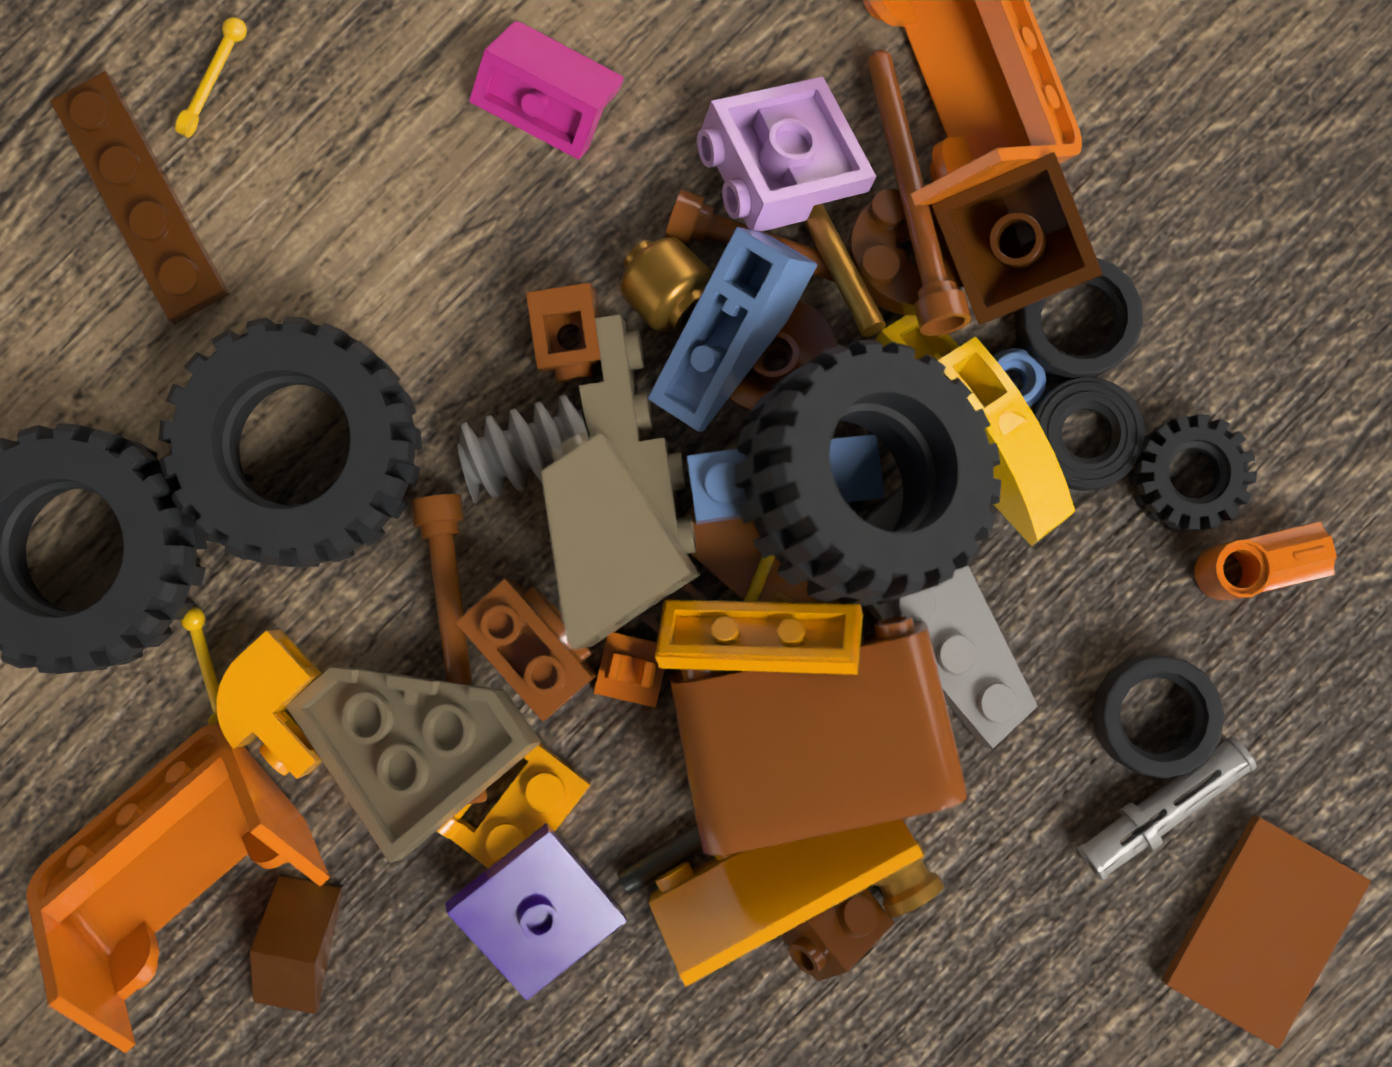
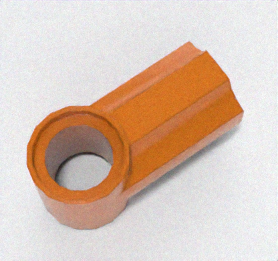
M1313 522L1209 547L1197 558L1194 567L1195 580L1199 589L1210 598L1216 600L1248 598L1262 592L1332 576L1335 574L1334 564L1337 555L1332 536L1325 531L1321 522ZM1228 555L1234 556L1242 567V577L1236 587L1227 581L1223 572V565Z

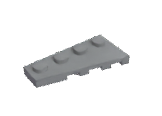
M903 484L895 489L862 520L878 529L892 532L902 510ZM969 566L955 570L953 578L936 587L880 605L873 603L865 606L877 621L894 616L911 615L913 623L926 622L946 703L984 748L993 749L1038 707Z

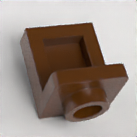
M865 888L780 936L789 946V954L794 963L802 971L812 975L817 981L847 973L895 923L868 888Z

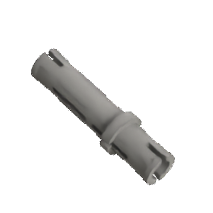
M1229 736L1221 745L1214 749L1207 761L1190 773L1176 776L1137 806L1132 802L1120 809L1122 817L1085 844L1078 846L1077 850L1092 872L1103 881L1108 878L1110 873L1143 849L1147 848L1153 851L1163 843L1161 836L1195 811L1205 806L1210 800L1245 774L1254 771L1257 765L1244 745L1234 736ZM1210 774H1213L1212 777H1210L1208 780H1206L1204 783L1199 785L1197 788H1195L1193 791H1191L1189 794H1187L1174 804V801L1177 798L1182 796L1184 793H1186L1192 787H1194L1203 779L1208 777ZM1158 812H1160V814H1159L1156 818H1154L1152 821H1150V822H1149L1148 824H1146L1145 826H1142L1144 823H1146L1147 821H1149V819H1150L1151 817H1153V816L1156 815ZM1142 826L1140 829L1135 831L1130 837H1128L1126 840L1120 843L1121 839L1130 834L1136 828Z

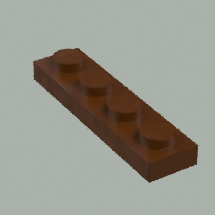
M104 71L50 100L167 319L176 324L230 295L114 78Z

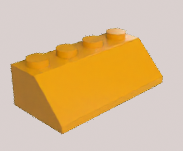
M903 819L733 854L714 855L715 858L693 870L689 862H684L655 879L658 889L650 893L649 906L676 969L686 987L922 858L924 855Z

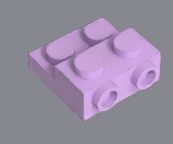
M823 77L713 100L710 103L702 129L697 135V148L701 161L708 168L717 166L724 180L722 197L727 213L733 219L743 217L748 229L762 232L806 221L814 205L869 192L877 177Z

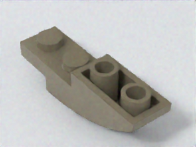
M621 314L595 318L604 382L579 386L585 421L590 437L592 438L600 433L617 446L686 554L696 553V539L691 515L680 516L677 491L687 490L682 452L671 453L670 443L665 438L644 441L643 432L653 430V417L648 393H637L634 369L644 368V355L639 330L629 331L628 325Z

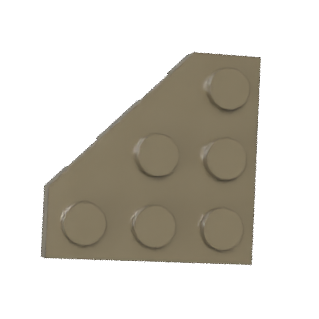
M341 666L329 667L286 706L389 863L404 859L541 743L505 689Z

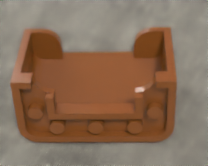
M901 615L875 622L873 624L875 633L864 637V644H860L858 675L681 669L680 673L671 674L670 684L697 829L704 853L709 855H726L937 812L961 804L967 799V790L929 629L925 621L913 623L911 615Z

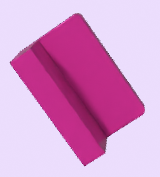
M515 21L484 50L469 102L580 160L590 147L603 109L620 91L624 78L531 27Z

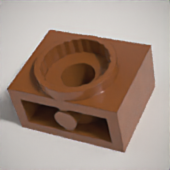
M504 579L455 622L542 722L551 717L598 675L594 668L586 661V658L593 653L591 648L586 647L573 650L566 639L563 614L534 585L528 591H525L516 580Z

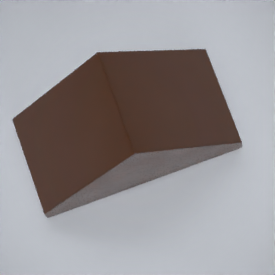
M283 874L278 876L250 950L253 1002L312 1014L318 1012L343 886L323 883L319 886L309 879Z

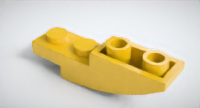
M906 315L881 330L875 340L881 343L882 347L891 342L910 346L915 350L914 358L917 360L928 354L946 367L943 374L949 380L958 377L972 392L967 399L975 411L983 409L991 425L985 428L989 444L997 443L1000 464L993 467L995 479H1001L1000 503L994 506L1031 546L1075 512L1061 467L1038 420L1006 372L976 336L959 346L949 334L937 336L923 335L920 332L916 315Z

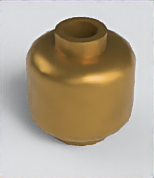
M661 238L655 242L645 240L637 244L624 260L623 266L626 270L620 282L621 295L645 322L659 332L673 330L683 332L713 273L677 238Z

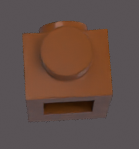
M590 283L526 292L537 369L543 373L555 372L556 383L575 382L593 378L592 366L602 365L595 318H600L596 289ZM568 327H577L582 333L580 344L573 349L564 348L560 341L562 332Z

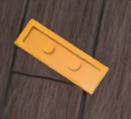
M664 599L655 658L659 668L858 675L863 618L861 604Z

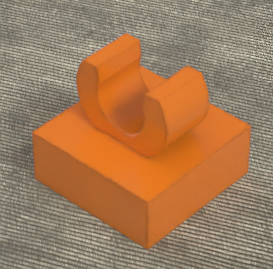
M616 632L608 635L594 694L656 708L665 668H659L655 658L657 642Z

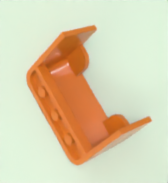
M863 0L866 9L873 18L878 21L883 20L891 26L905 28L947 135V138L935 144L932 150L930 174L934 182L911 193L915 206L934 204L1052 152H1055L1059 163L1081 152L1082 138L1078 124L1029 0Z
M209 724L197 730L70 838L38 867L27 888V903L48 1006L124 1053H127L136 1045L125 1000L136 990L146 986L157 971L159 945L155 933L247 854L252 861L264 869H273L289 862L319 886L330 878L304 816L244 746L236 749L230 746L219 724Z

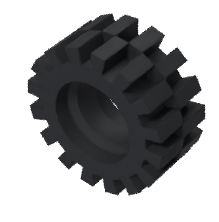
M1197 414L1192 417H1187L1186 415L1154 428L1151 434L1145 436L1142 452L1135 464V474L1129 475L1130 486L1136 485L1139 495L1134 497L1138 507L1145 505L1149 510V513L1146 515L1153 522L1162 521L1165 523L1164 528L1174 531L1186 530L1188 532L1221 526L1223 521L1235 518L1241 513L1237 508L1240 505L1248 504L1252 493L1246 490L1248 484L1256 483L1257 472H1249L1248 462L1255 461L1253 450L1244 452L1240 444L1247 440L1240 431L1231 433L1227 430L1230 423L1221 418L1211 421L1209 420V415ZM1185 449L1202 452L1210 459L1214 467L1215 475L1212 487L1205 495L1199 498H1188L1181 495L1170 481V464L1173 458Z

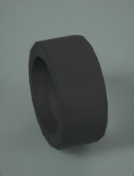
M1097 258L1103 275L1085 282L1097 287L1105 294L1114 309L1115 327L1110 340L1099 351L1090 355L1072 356L1059 351L1053 346L1042 329L1041 312L1046 299L1016 310V338L1022 350L1027 351L1029 356L1034 358L1044 368L1045 374L1064 381L1072 378L1096 377L1119 365L1136 347L1143 326L1142 300L1132 279L1114 263Z
M1152 654L1127 659L1108 672L1096 691L1092 711L1097 739L1108 755L1131 771L1159 778L1188 774L1207 761L1221 740L1225 717L1220 694L1205 672L1184 659ZM1156 677L1169 679L1181 686L1190 697L1195 714L1192 731L1185 742L1172 751L1158 754L1143 751L1132 744L1123 731L1120 719L1122 701L1129 690L1143 680Z

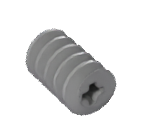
M562 395L559 396L558 413L554 417L549 414L541 401L534 403L533 423L527 424L516 408L511 409L509 412L508 430L502 431L491 415L486 416L483 437L477 438L467 422L461 423L458 452L473 502L475 504L478 502L480 483H482L492 498L501 497L504 477L509 479L517 491L526 490L529 470H532L543 484L541 471L555 463L550 455L555 448L582 432H585L588 438L591 439L582 410H576L568 397Z

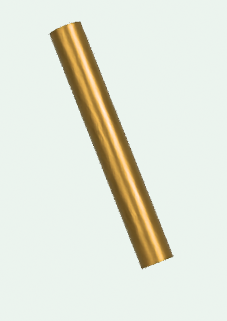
M823 204L814 205L808 219L803 222L862 336L869 337L875 335L885 327L886 323Z

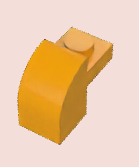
M281 629L266 630L231 663L219 685L216 709L222 733L233 749L249 745L258 737L264 743L259 747V751L270 766L284 776L291 772L298 779L314 771L322 763V760L293 716L287 711L286 706L322 673Z

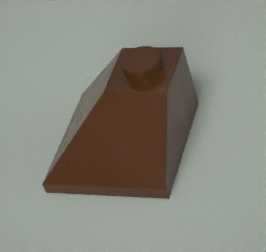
M1055 152L932 204L978 325L985 324L1103 275Z

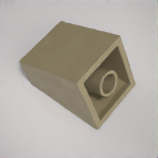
M582 432L563 442L550 454L555 463L541 471L565 634L573 650L595 645L700 576L698 570L617 446L600 433L589 439L586 433Z

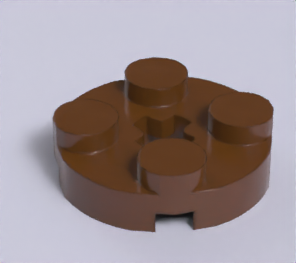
M884 189L874 196L872 202L857 217L848 238L847 251L866 287L869 289L868 291L875 304L894 313L916 315L914 305L919 300L917 293L922 288L917 263L913 264L905 261V251L896 248V243L901 244L905 243L906 240L911 241L899 190ZM929 204L947 278L956 283L957 290L962 291L964 286L932 204Z

